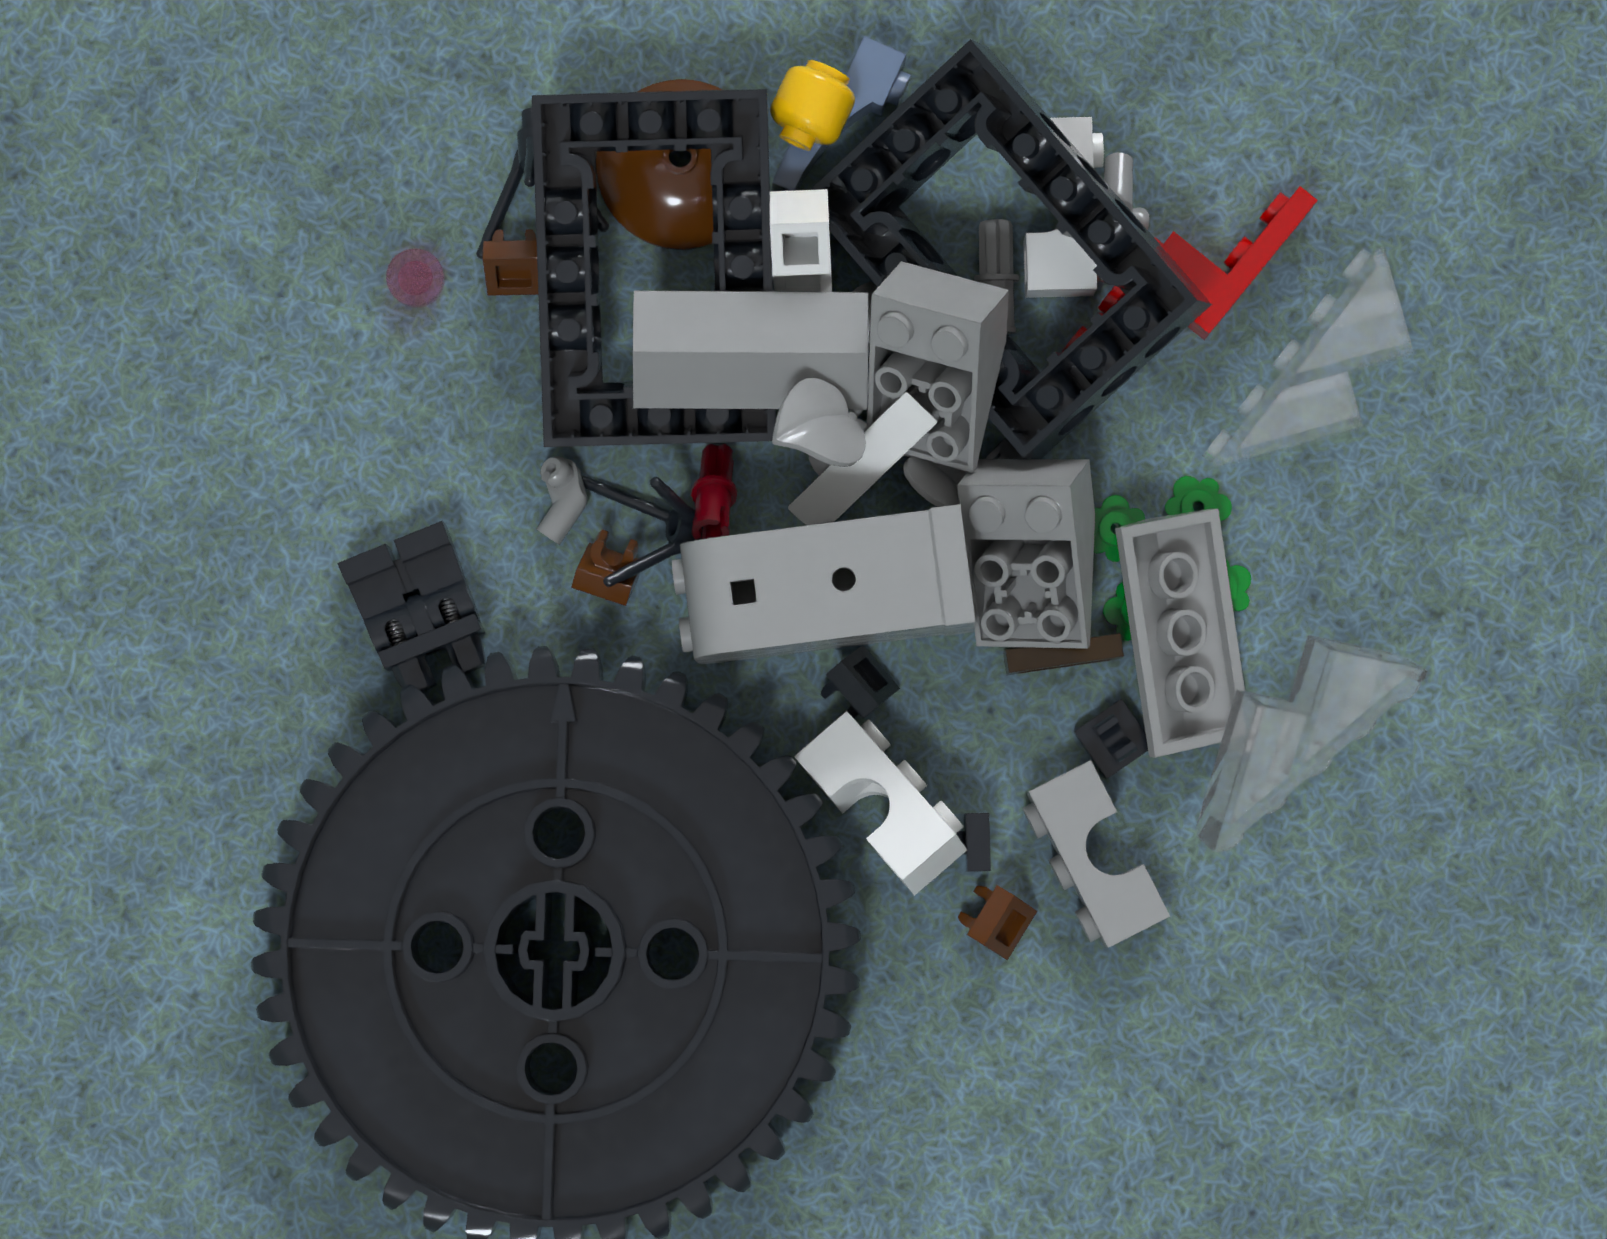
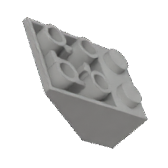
M901 261L872 293L867 429L905 392H908L937 420V423L905 454L973 473L977 467L1006 343L1009 290Z
M978 459L974 472H967L957 485L976 621L974 629L976 646L1088 649L1091 635L1095 508L1090 460Z

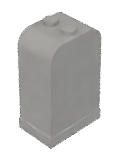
M961 504L933 507L924 511L695 540L680 544L681 559L672 560L676 595L686 594L689 617L679 618L683 653L693 651L694 660L699 664L722 663L938 635L950 636L974 633L976 621Z

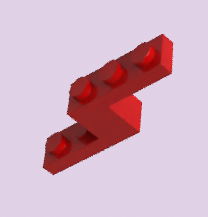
M1299 186L1290 199L1280 192L1259 218L1267 225L1264 231L1254 243L1244 236L1223 262L1231 269L1228 275L1174 231L1164 243L1154 237L1212 304L1188 326L1189 329L1203 340L1209 336L1318 201L1301 186ZM1114 286L1100 303L1098 309L1106 313L1125 296L1124 292L1119 287ZM1082 326L1071 338L1068 344L1064 347L1062 352L1065 349H1067L1076 339H1078L1087 330V328Z

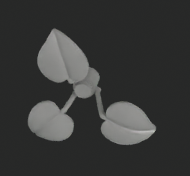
M871 281L857 287L853 291L868 292L869 350L871 326V299L872 293L878 288ZM806 378L797 383L783 400L776 418L772 443L808 454L811 466L820 476L830 465L848 467L854 465L862 458L866 447L864 432L867 430V423L858 419L863 410H849L848 412L847 402L835 386L821 379ZM907 454L903 455L908 457L903 466L904 475L911 486L922 497L937 507L960 504L957 485L966 475L967 471Z

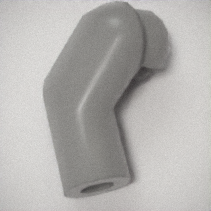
M1112 153L1104 161V181L1148 230L1149 213L1147 210L1139 207L1133 208V159L1125 153Z
M553 456L543 463L540 471L541 479L546 482L552 506L536 530L560 545L585 509L588 498L581 471L572 460Z

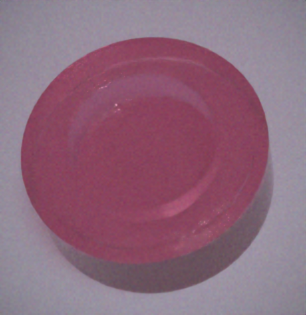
M407 249L397 254L391 260L386 272V282L391 294L398 302L407 307L422 308L435 302L441 295L445 285V274L437 258L428 251Z

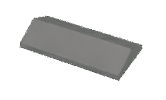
M634 290L633 408L780 409L786 395L797 383L806 378H817L832 384L842 393L847 402L848 410H867L868 292Z
M1207 509L1149 518L1115 528L1149 757L1156 758L1252 736L1219 510Z

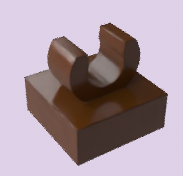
M526 229L525 240L504 241L503 230H496L492 241H483V266L488 296L538 295L537 240L533 229Z
M602 529L594 543L589 542L576 569L571 588L626 606L640 573L612 587H606L603 579L637 560L638 542L630 539L624 554L608 549L606 541L609 531Z
M998 885L994 891L985 886H976L973 892L983 898L986 904L977 918H973L961 911L958 919L964 926L970 929L967 933L969 937L1008 960L1036 915L1037 910Z

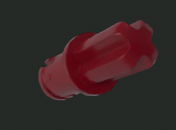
M710 443L702 450L700 477L693 484L691 492L696 506L692 526V535L696 540L701 537L702 526V539L729 536L730 507L736 502L738 491L732 482L733 450L725 443L720 446Z

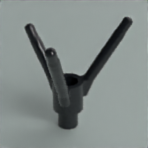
M527 108L521 113L522 129L517 132L518 150L515 153L511 171L476 252L477 257L483 259V241H492L495 231L500 230L523 173L525 185L528 187L535 185L532 108ZM597 208L598 229L601 232H606L609 229V224Z
M582 476L586 489L662 520L666 524L668 544L606 576L603 579L606 587H612L673 555L680 554V544L696 540L692 535L695 510L688 506L659 477H653L650 480V485L673 510L666 509L603 482ZM702 526L701 537L698 538L697 540H701V539H702L703 526Z

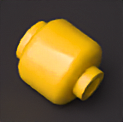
M808 60L806 66L789 68L770 107L772 119L783 128L779 137L787 143L806 151H811L814 143L820 145L836 143L855 103L854 93L847 86L850 79L835 68L815 60Z

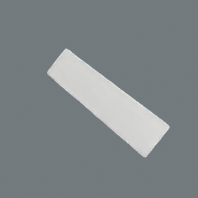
M905 392L864 432L866 447L862 458L854 465L848 467L830 465L788 506V509L806 525L834 522L937 423V420L908 392Z

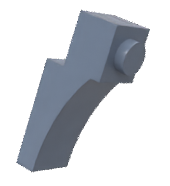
M866 36L863 37L846 75L850 79L847 86L854 93L855 103L841 134L870 112L882 116L888 102L895 106L899 105L911 78V74L903 71L906 54ZM814 143L811 151H806L789 144L772 181V190H799L814 164L830 145Z

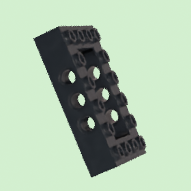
M970 39L810 190L828 189L829 230L877 287L880 286L901 261L958 276L900 209V206L971 139L978 135L987 148L999 152L1022 178L1017 182L1022 189L1036 195L1059 221L1055 227L1061 234L1073 238L1097 265L1093 271L1099 278L1109 285L1119 287L1124 292L1125 296L1106 313L1097 312L1090 319L1093 325L1062 353H1052L1046 359L1050 364L1041 372L1008 333L1006 335V343L988 417L1023 458L1042 459L1212 304L989 47Z
M767 89L532 95L544 447L772 441L776 422V409L633 408V381L603 382L595 153L600 151H686L688 149H711L710 176L713 204L714 291H773Z

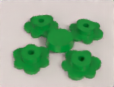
M1184 476L1175 482L1173 486L1174 497L1165 503L1164 509L1167 515L1194 512L1193 504L1198 502L1202 505L1203 510L1218 509L1220 522H1222L1231 514L1232 505L1225 495L1218 494L1219 485L1214 479L1205 478L1199 483L1194 477ZM1111 495L1103 501L1101 509L1095 508L1094 553L1100 554L1105 552L1108 560L1119 562L1116 534L1111 531V525L1118 524L1119 526H1124L1145 520L1143 511L1139 508L1130 509L1127 500L1122 496ZM1226 559L1233 612L1234 610L1243 611L1248 607L1250 601L1245 591L1251 584V575L1243 566L1234 565L1230 567ZM1122 582L1116 588L1117 597H1113L1105 603L1103 615L1108 623L1117 625L1116 634H1121V640L1129 641L1132 639Z

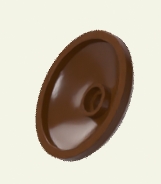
M676 79L652 84L638 92L722 89L701 81ZM688 149L687 151L692 157L689 164L684 167H676L669 161L670 155L674 150L597 152L596 174L601 195L611 214L628 232L646 243L666 249L690 250L712 245L711 149Z

